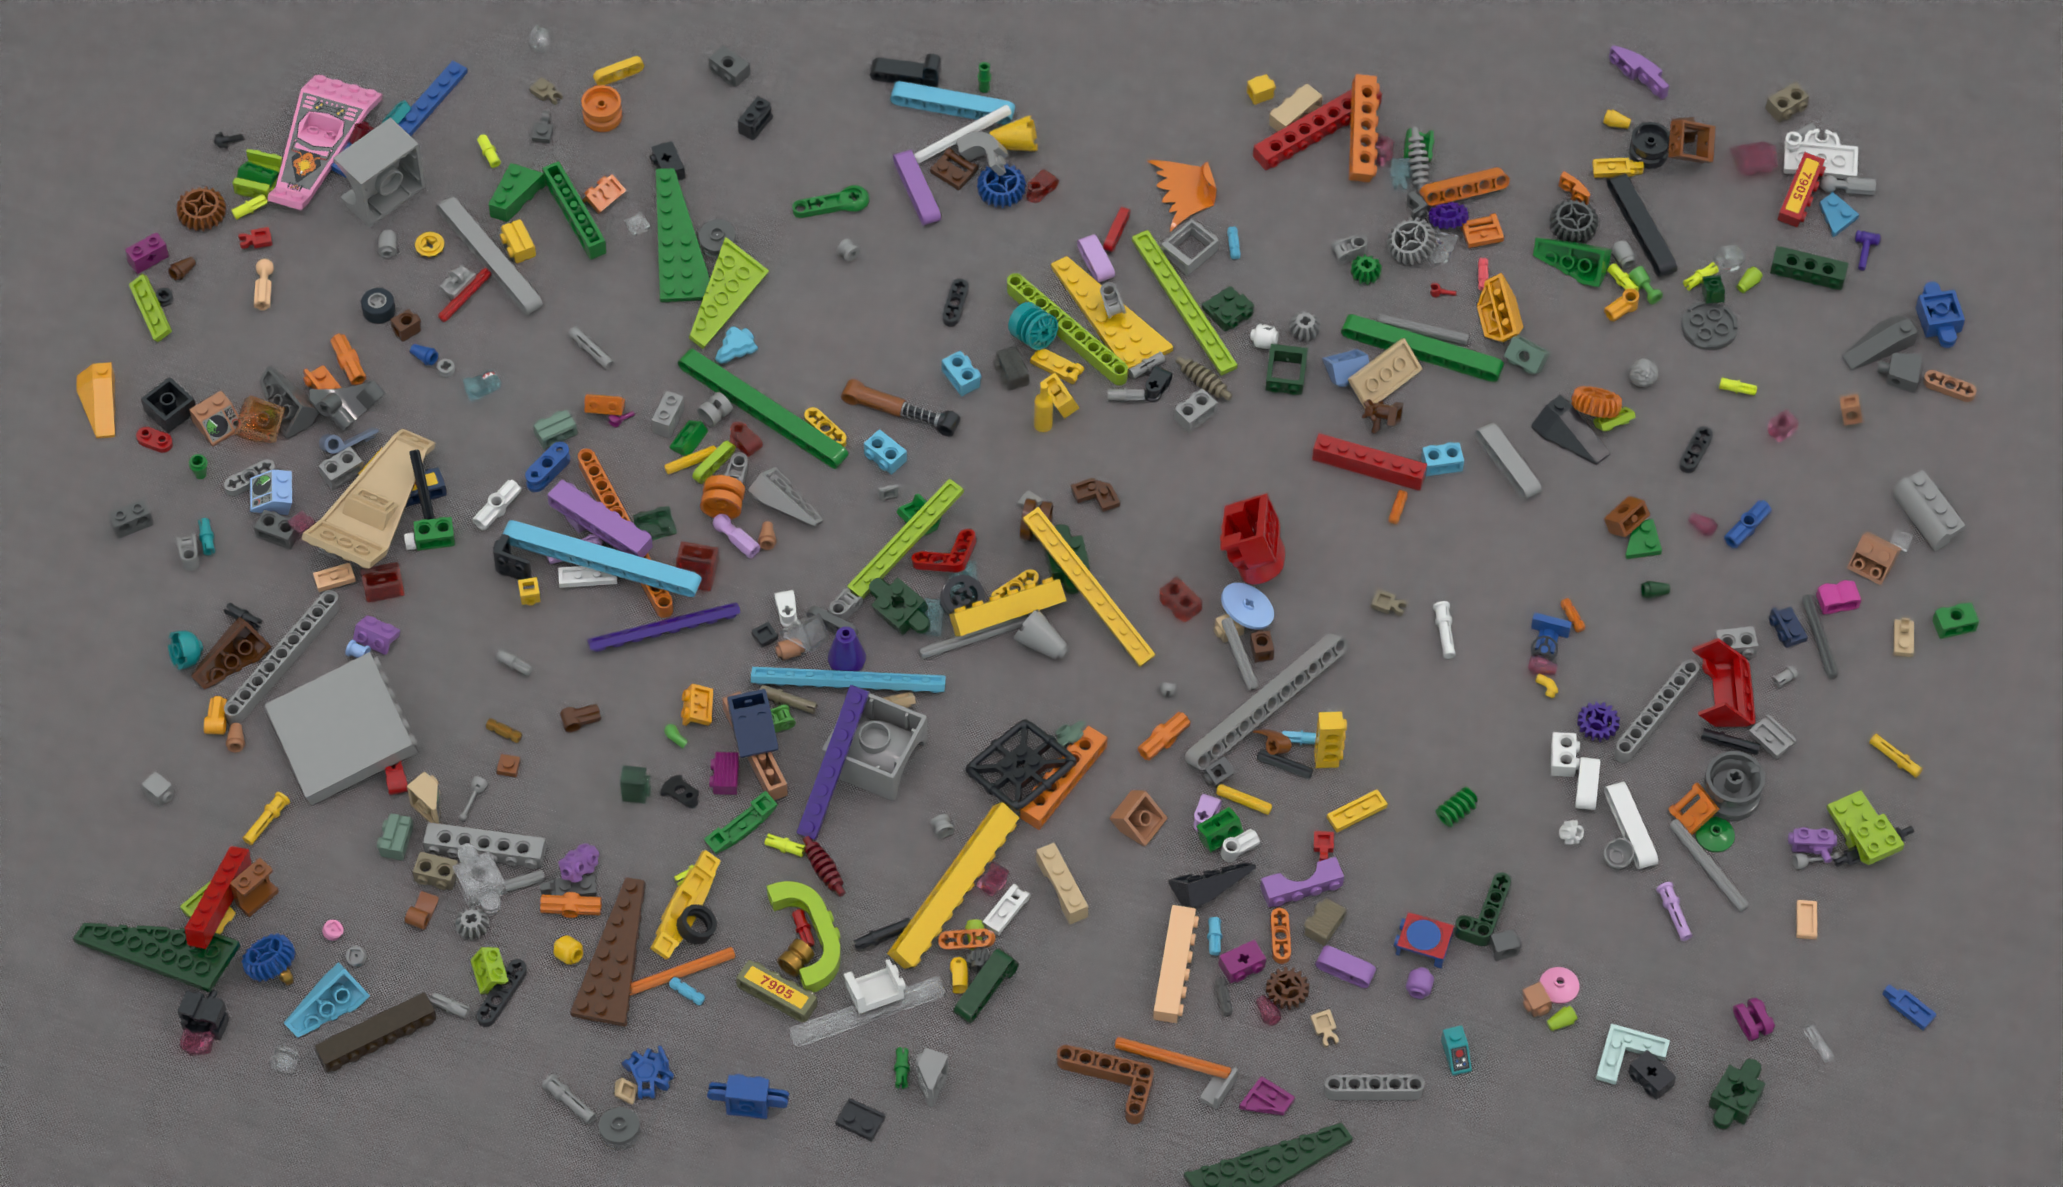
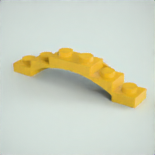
M707 850L701 852L694 867L689 869L683 883L677 887L661 917L662 922L655 933L657 936L650 949L664 959H669L675 947L683 940L677 930V919L686 907L694 904L703 905L716 875V869L721 860ZM695 916L687 917V922L690 927L696 919Z

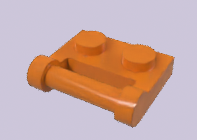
M1496 213L1490 214L1488 217L1467 220V223H1462L1460 227L1468 248L1504 241V235Z
M1697 782L1679 802L1668 808L1669 812L1684 825L1691 835L1720 810L1704 788ZM1698 794L1700 799L1682 814L1681 810Z

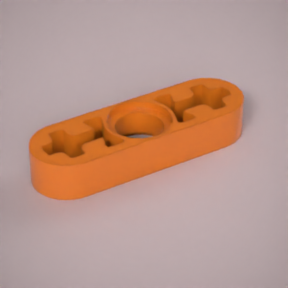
M1276 908L1271 912L1270 918L1272 954L1275 962L1285 964L1291 957L1289 914L1283 908ZM1277 915H1281L1282 926H1278ZM1283 932L1286 934V938L1279 940L1275 937V934ZM1280 946H1283V957L1279 954Z
M984 928L945 931L940 934L938 943L941 948L946 950L974 949L977 947L988 948L994 944L995 934L991 930ZM966 934L971 936V941L968 945L963 943V937ZM988 935V939L985 941L977 940V937ZM952 938L957 939V942H949L947 944L945 940Z

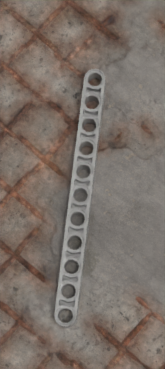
M1333 633L1325 635L1186 752V763L1200 770H1204L1213 764L1347 651L1348 641Z

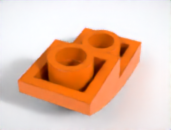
M1563 171L1560 175L1558 187L1572 193L1571 200L1574 202L1577 199L1578 202L1585 201V205H1588L1590 199L1589 191L1579 180Z

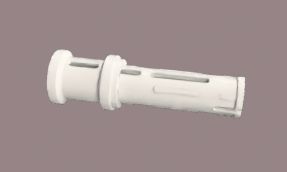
M1440 601L1433 605V610L1436 612L1435 624L1440 630L1443 657L1450 659L1456 656L1451 632L1453 620L1449 614L1450 603Z

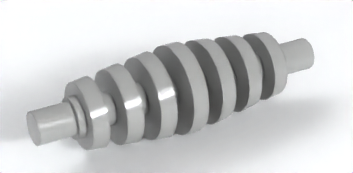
M1412 127V136L1409 138V143L1413 144L1409 145V150L1414 151L1409 152L1408 157L1415 158L1408 161L1409 164L1414 165L1410 167V170L1416 172L1411 175L1412 178L1417 179L1413 183L1418 187L1420 195V189L1429 183V179H1424L1429 176V172H1424V170L1429 169V165L1423 164L1429 162L1428 157H1422L1427 155V151L1421 150L1426 148L1425 143H1420L1424 141V138L1419 135V128Z

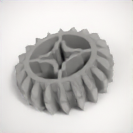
M1411 217L1408 221L1402 219L1401 224L1396 222V228L1391 227L1392 233H1388L1387 245L1391 256L1394 259L1396 258L1399 263L1403 261L1405 265L1409 261L1412 265H1414L1415 261L1421 264V259L1427 260V254L1432 255L1431 249H1435L1436 246L1435 242L1437 239L1432 226L1429 223L1427 224L1424 219L1420 221L1418 217L1414 221ZM1422 234L1425 235L1423 243L1420 241ZM1400 239L1403 241L1401 248L1398 247Z

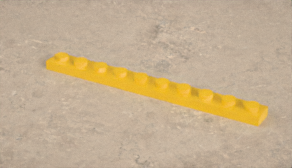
M1037 507L1023 517L1026 525L1137 665L1141 667L1154 658L1155 653L1041 509Z

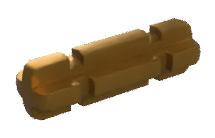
M490 718L486 723L487 729L495 730V733L507 739L511 738V741L519 743L522 738L521 732L513 731V728L501 722L497 723V720Z

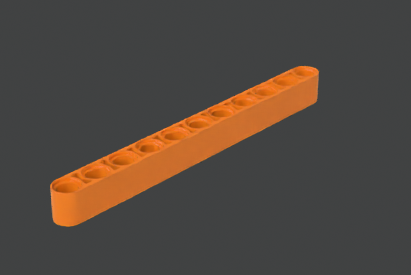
M588 448L580 450L578 453L579 468L597 502L603 503L610 511L617 512L624 520L631 521L595 453ZM648 553L643 557L651 560ZM641 583L657 615L661 618L670 617L673 614V601L670 593L666 590Z

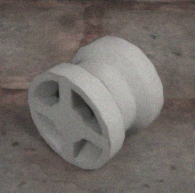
M847 238L838 245L837 252L840 255H844V259L850 262L859 255L860 248L857 245H853V241Z
M948 814L938 815L931 820V825L936 829L935 835L938 838L947 837L954 832V827L950 824L951 819Z

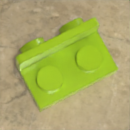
M481 947L470 961L480 994H488L496 984H506L508 978L499 948Z

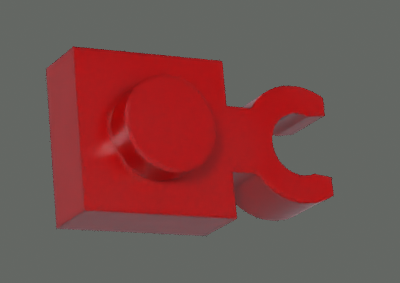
M269 227L253 229L250 235L246 233L238 235L239 241L245 240V242H240L241 249H246L250 245H254V249L272 246Z

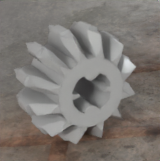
M1303 310L1301 314L1295 312L1294 317L1290 319L1289 326L1293 338L1299 337V341L1306 339L1307 342L1309 338L1315 339L1316 335L1320 333L1321 325L1320 320L1317 319V314L1311 315V311L1305 313Z
M473 905L471 910L464 907V913L458 912V918L455 919L456 931L458 934L461 933L463 939L469 936L471 941L473 936L480 939V933L486 934V928L489 927L488 915L483 913L481 907L475 910Z

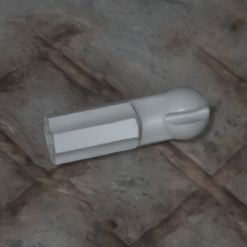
M1825 175L1820 180V187L1825 192H1833L1836 188L1844 189L1846 193L1874 195L1876 180L1847 177L1844 181L1837 180L1832 175Z

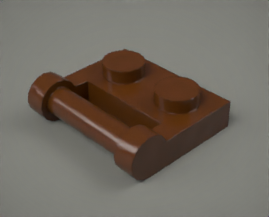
M947 148L944 155L930 168V173L959 191L976 174L979 166L957 155L953 149ZM952 159L968 170L966 172L950 163L949 160Z

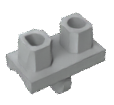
M461 265L457 270L450 272V277L440 286V290L445 292L451 299H455L476 278V274L468 271Z

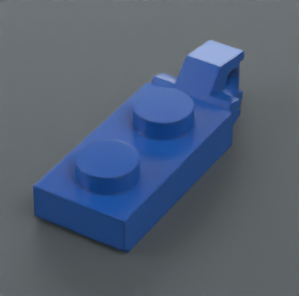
M1889 984L1882 993L1889 1000L1888 1003L1923 1031L1937 1015L1905 989L1904 991L1901 989L1896 990Z

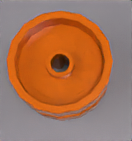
M599 85L588 89L583 94L581 100L583 120L588 128L597 132H607L615 129L621 123L623 117L621 98L614 88Z
M726 475L708 477L704 482L700 509L712 518L719 514L729 516L730 520L737 518L741 514L745 486L736 478Z

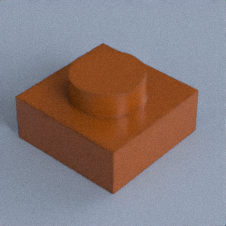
M501 754L497 775L517 777L521 762L520 757Z

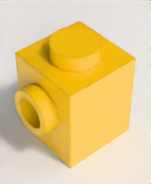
M1267 74L1247 81L1246 92L1254 105L1274 98L1276 86Z

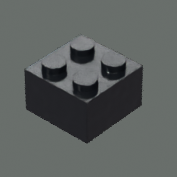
M171 377L141 398L144 412L167 433L191 416L189 409L196 406L194 398Z

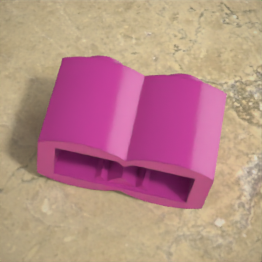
M1843 580L1838 584L1825 583L1817 589L1816 597L1823 614L1850 611L1860 607L1861 597L1855 581Z

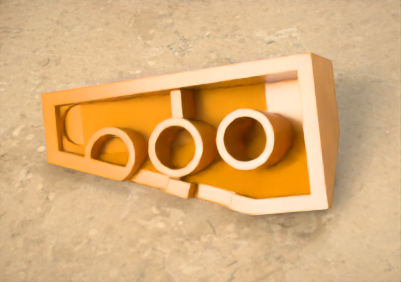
M112 362L95 363L77 375V394L96 439L115 437V374Z

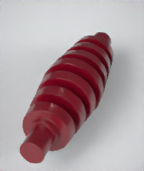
M809 836L804 837L803 842L806 845L804 851L808 855L807 857L811 862L812 868H814V872L823 880V883L830 891H836L839 897L845 895L846 892L842 887L844 882L839 871H837L838 869L833 859L830 858L829 854L825 852L818 842H813Z

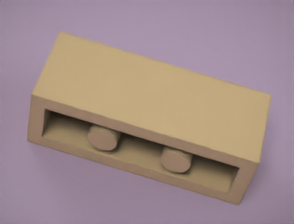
M1305 84L1302 88L1299 87L1290 98H1286L1278 108H1274L1270 112L1269 125L1277 132L1320 108L1323 95L1308 84Z

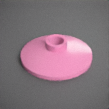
M1563 967L1550 968L1540 978L1544 989L1553 1003H1568L1579 992V980L1569 969Z

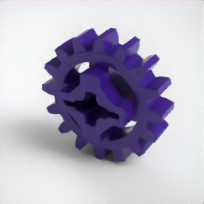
M1444 203L1436 205L1435 208H1430L1431 211H1429L1430 224H1433L1434 227L1439 226V229H1449V227L1455 229L1457 226L1461 227L1462 223H1467V220H1469L1468 208H1464L1463 204Z
M1595 701V705L1589 702L1587 708L1583 706L1578 714L1577 726H1580L1579 731H1585L1584 737L1591 736V741L1598 738L1599 742H1602L1603 737L1609 740L1610 735L1615 736L1616 730L1619 729L1620 717H1617L1618 711H1612V705L1606 707V702H1603L1602 705H1599L1598 701Z

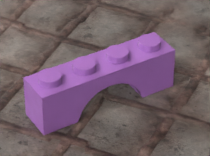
M1333 857L1317 862L1316 872L1305 881H1291L1281 873L1261 878L1260 888L1268 908L1272 906L1279 907L1289 901H1299L1303 897L1317 896L1327 890H1337L1343 886L1344 875L1337 858Z

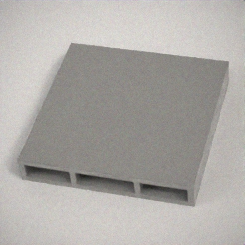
M370 652L265 704L304 795L311 805L384 770L385 767L392 766L418 753L415 747L418 743L414 735L408 732L411 728L406 718L402 719L401 717L403 710L399 703L395 704L393 699L396 698V695L391 687H387L389 680L385 672L381 673L379 669L382 665L378 657L374 658Z

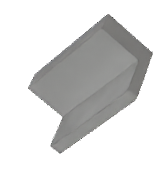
M1234 1067L1227 1079L1213 1076L1201 1094L1199 1101L1217 1110L1236 1082L1238 1068Z

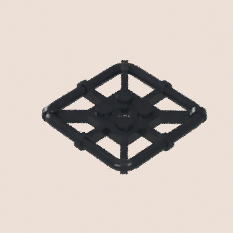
M1022 719L1021 722L1015 724L997 740L991 741L990 746L966 765V772L983 786L989 795H994L1007 807L1014 809V811H1020L1045 790H1050L1052 788L1051 785L1076 765L1077 759L1070 751L1059 744L1054 736L1048 735L1027 719ZM1028 729L1044 741L1035 750L1027 746ZM1021 730L1020 745L1009 752L1002 745ZM1052 747L1065 759L1045 760L1041 755ZM995 751L1004 756L996 764L979 765ZM1060 768L1048 779H1043L1039 776L1046 769ZM998 772L1002 777L995 783H990L980 773ZM1032 780L1039 784L1037 788L1022 799V790ZM1008 782L1016 787L1014 801L1000 791Z

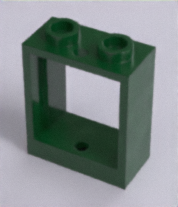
M1271 344L1265 391L1302 395L1308 348ZM1273 362L1301 364L1299 380L1272 377Z

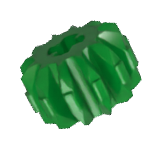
M1366 254L1363 257L1357 256L1356 260H1353L1350 270L1354 280H1359L1360 284L1366 282L1367 286L1369 282L1375 284L1376 279L1380 278L1382 271L1379 259H1373V255L1367 257Z

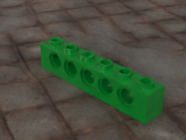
M557 161L543 167L545 184L589 259L592 260L606 254V241L560 162Z

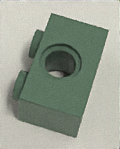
M1521 335L1513 336L1504 357L1508 358V362L1516 366L1519 364L1524 367V371L1527 373L1537 374L1542 371L1551 352ZM1525 351L1529 354V360H1526L1523 356Z

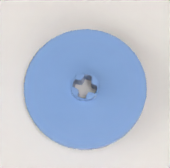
M1237 582L1227 585L1221 594L1223 608L1240 625L1258 630L1268 627L1273 621L1274 610L1271 602L1255 587Z

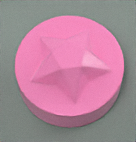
M329 920L323 926L322 933L326 939L335 941L343 934V926L336 920Z

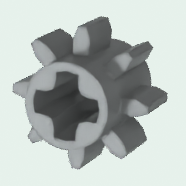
M977 947L971 951V954H968L967 963L970 964L973 971L980 972L990 958L988 950Z

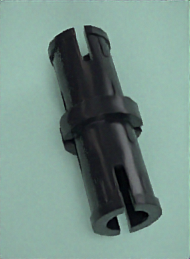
M232 603L226 605V608L229 610L224 609L225 614L235 619L241 617L255 630L261 627L257 623L262 624V619L251 615L248 610H242Z

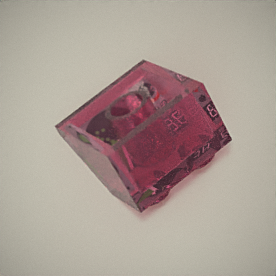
M1760 141L1730 147L1737 170L1744 173V175L1755 174V171L1758 170L1769 172L1772 171V168L1778 167L1776 146L1769 142Z

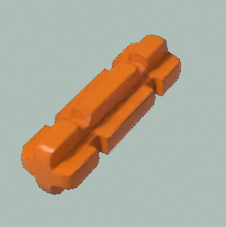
M1398 491L1389 515V523L1397 524L1399 522V517L1408 495L1406 491Z
M1569 598L1563 599L1560 605L1565 610L1569 621L1574 625L1575 631L1578 633L1584 631L1586 625L1583 620H1580L1581 617L1576 608L1572 606L1573 603Z

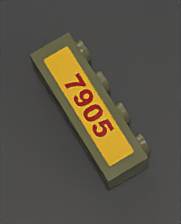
M748 960L736 977L738 988L804 1025L818 1006L817 997L812 991L803 990L794 981L785 980L779 973L767 970L759 962Z

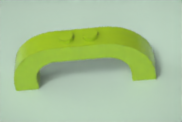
M783 881L767 885V896L773 911L787 907H797L809 915L821 944L823 955L815 964L799 969V976L805 991L810 990L814 993L823 989L835 978L841 962L839 943L841 936L838 928H834L832 924L834 918L831 910L827 911L820 895L805 884Z

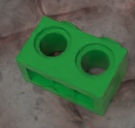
M452 517L414 521L417 551L455 546Z
M1230 807L1196 826L1200 841L1210 853L1220 848L1225 839L1229 837L1234 838L1244 833L1240 818Z

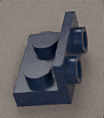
M1776 607L1771 609L1769 622L1772 627H1775L1779 641L1783 642L1786 648L1807 641L1808 636L1792 607L1779 611Z

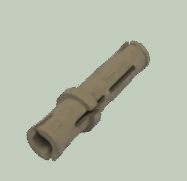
M764 684L760 688V690L766 689L768 699L773 700L776 704L782 703L814 714L816 711L814 708L817 707V702L785 693L783 689L777 690Z

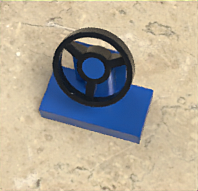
M1534 612L1531 629L1540 631L1538 638L1531 645V654L1534 659L1541 663L1552 661L1558 653V637H1569L1572 622ZM1537 641L1535 650L1533 651L1534 643ZM1540 652L1542 655L1548 654L1551 657V659L1543 661L1538 659L1534 654Z

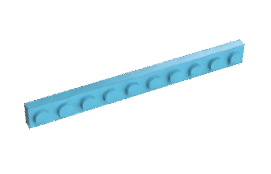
M752 667L751 683L759 685L776 684L779 686L787 684L799 687L804 685L815 687L829 686L834 688L854 685L859 688H872L874 690L891 689L893 691L911 690L913 692L930 691L932 693L945 692L946 676Z

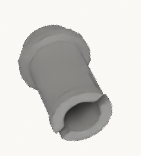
M1787 666L1783 672L1772 678L1775 681L1773 683L1776 687L1780 688L1790 680H1795L1798 672L1793 666Z

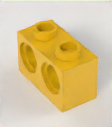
M1055 372L1040 382V384L1043 382L1048 384V394L1053 398L1054 405L1064 419L1080 408Z

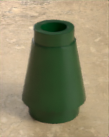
M1647 580L1641 583V596L1646 599L1669 595L1670 585L1669 583Z

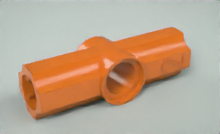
M338 333L330 339V343L336 353L341 370L345 371L352 385L363 384L366 380V375L360 365L355 349L351 348L345 334Z
M1178 712L1165 724H1159L1153 730L1151 736L1138 747L1137 751L1141 757L1150 761L1162 749L1171 747L1176 741L1177 736L1190 726L1188 717L1183 712Z
M567 892L563 896L541 895L540 913L562 914L567 918H575L579 915L601 914V897H585L575 892Z

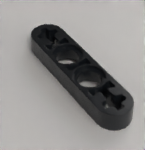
M515 959L505 969L508 981L513 984L512 987L504 989L502 984H496L479 1008L477 1021L482 1027H490L495 1023L525 978L527 967L523 960ZM521 967V971L514 972V968L518 969ZM499 997L502 999V1002L499 1005H493L491 1000ZM489 1013L490 1019L485 1018V1020H483L482 1015L486 1016Z

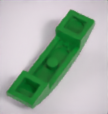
M764 791L751 801L752 806L722 829L718 827L704 838V841L715 854L732 847L759 827L777 808L778 804L767 791Z

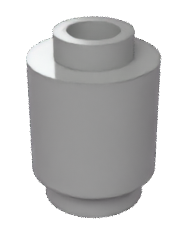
M384 230L378 237V253L385 258H390L396 254L397 237L393 231Z
M1618 241L1613 245L1612 253L1619 266L1627 269L1636 263V256L1627 241Z

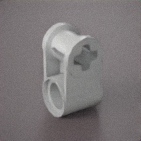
M1356 234L1335 241L1331 245V249L1336 253L1338 263L1344 264L1356 259L1357 256L1363 257L1364 254H1367V238L1362 234Z
M1112 282L1103 284L1100 292L1108 318L1110 319L1113 315L1119 313H1126L1116 285Z
M738 452L732 455L725 475L736 478L745 485L748 473V458L744 453Z
M195 533L188 537H176L183 568L187 571L196 570L200 565Z
M845 588L831 602L829 612L846 621L860 608L863 598L855 596L849 588Z

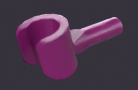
M632 411L620 417L610 415L608 423L617 428L622 421L635 414Z

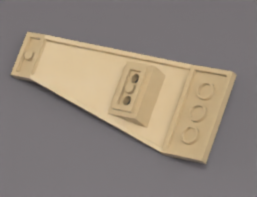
M403 428L399 430L327 513L303 533L302 540L312 546L325 549L328 553L341 556L344 560L355 562L363 568L370 569L387 555L416 482L409 452L418 449L423 463L425 456L434 450L435 442Z

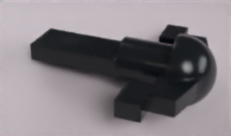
M219 132V134L215 135L214 142L220 148L228 149L227 143L244 140L242 134L224 136L223 132Z

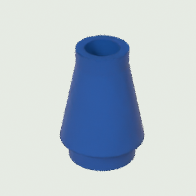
M413 344L410 348V353L425 365H434L438 360V352L434 348Z

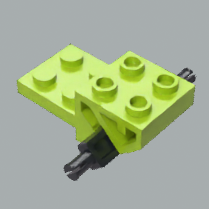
M1862 790L1828 804L1826 808L1846 838L1845 844L1849 848L1843 851V856L1834 859L1836 867L1845 863L1853 865L1859 861L1867 865L1873 864L1902 851L1905 845L1903 843L1905 841L1904 837L1914 833V828L1911 825L1904 829L1893 828L1884 813L1878 816Z

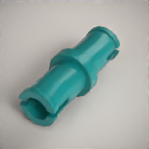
M201 518V520H198L199 540L202 542L203 553L205 555H212V553H215L214 533L211 531L210 520L208 518Z

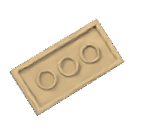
M1401 338L1347 380L1363 407L1366 408L1364 402L1367 399H1370L1373 403H1378L1423 369L1406 339Z

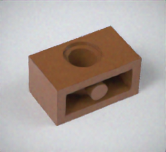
M1628 496L1603 519L1610 534L1626 537L1649 517L1650 513L1644 500Z

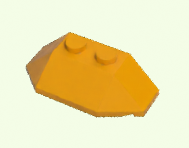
M1502 273L1486 280L1477 304L1484 337L1505 342L1513 338V336L1519 335L1523 328L1516 297Z

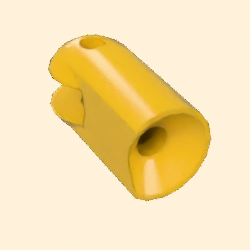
M955 957L950 962V971L953 973V993L961 994L968 988V967L964 958Z

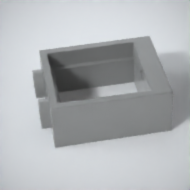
M1191 219L1161 245V250L1171 264L1186 276H1189L1218 251L1219 240L1214 234H1210L1200 223H1196ZM1191 235L1206 246L1192 260L1176 248Z

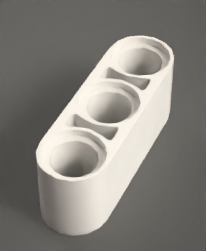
M1580 757L1575 808L1595 810L1600 759Z

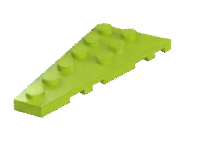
M726 237L689 335V339L702 349L707 346L769 272L768 269Z

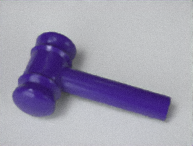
M1860 230L1856 232L1855 242L1863 243L1858 266L1859 270L1863 271L1866 269L1870 244L1878 246L1881 241L1880 234Z

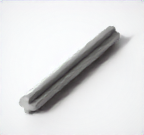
M1380 314L1378 322L1456 343L1467 344L1469 335L1466 333Z

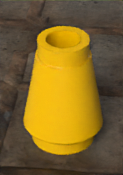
M1607 109L1603 123L1607 124V126L1625 129L1629 128L1631 122L1630 118L1614 109Z

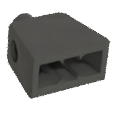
M1892 353L1889 363L1879 361L1877 372L1887 374V385L1915 393L1919 380L1922 354Z

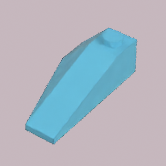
M338 962L322 977L286 1019L284 1024L298 1038L319 1028L320 1025L330 1020L337 1019L338 1016L346 1012L350 1013L356 1010L370 995Z

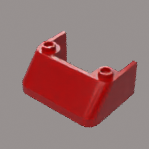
M1719 638L1692 648V652L1703 659L1702 669L1704 673L1713 679L1715 706L1699 711L1698 715L1714 727H1748L1755 724L1752 680L1748 660Z

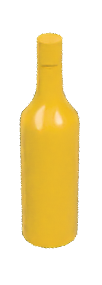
M1045 382L1040 384V394L1034 400V427L1039 432H1047L1053 426V398L1048 394V384Z

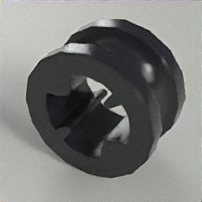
M160 288L156 291L155 295L160 306H168L173 302L170 289Z

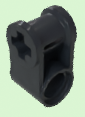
M1154 366L1145 383V399L1149 402L1159 401L1165 389L1169 386L1173 373Z

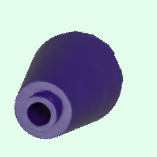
M846 626L838 629L828 652V663L832 670L858 672L863 668L866 661V652L851 627Z

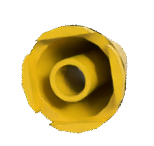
M1031 115L1008 123L989 133L1006 150H1038V144H1034L1037 134Z

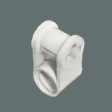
M794 591L774 593L781 625L786 628L794 627L797 624Z

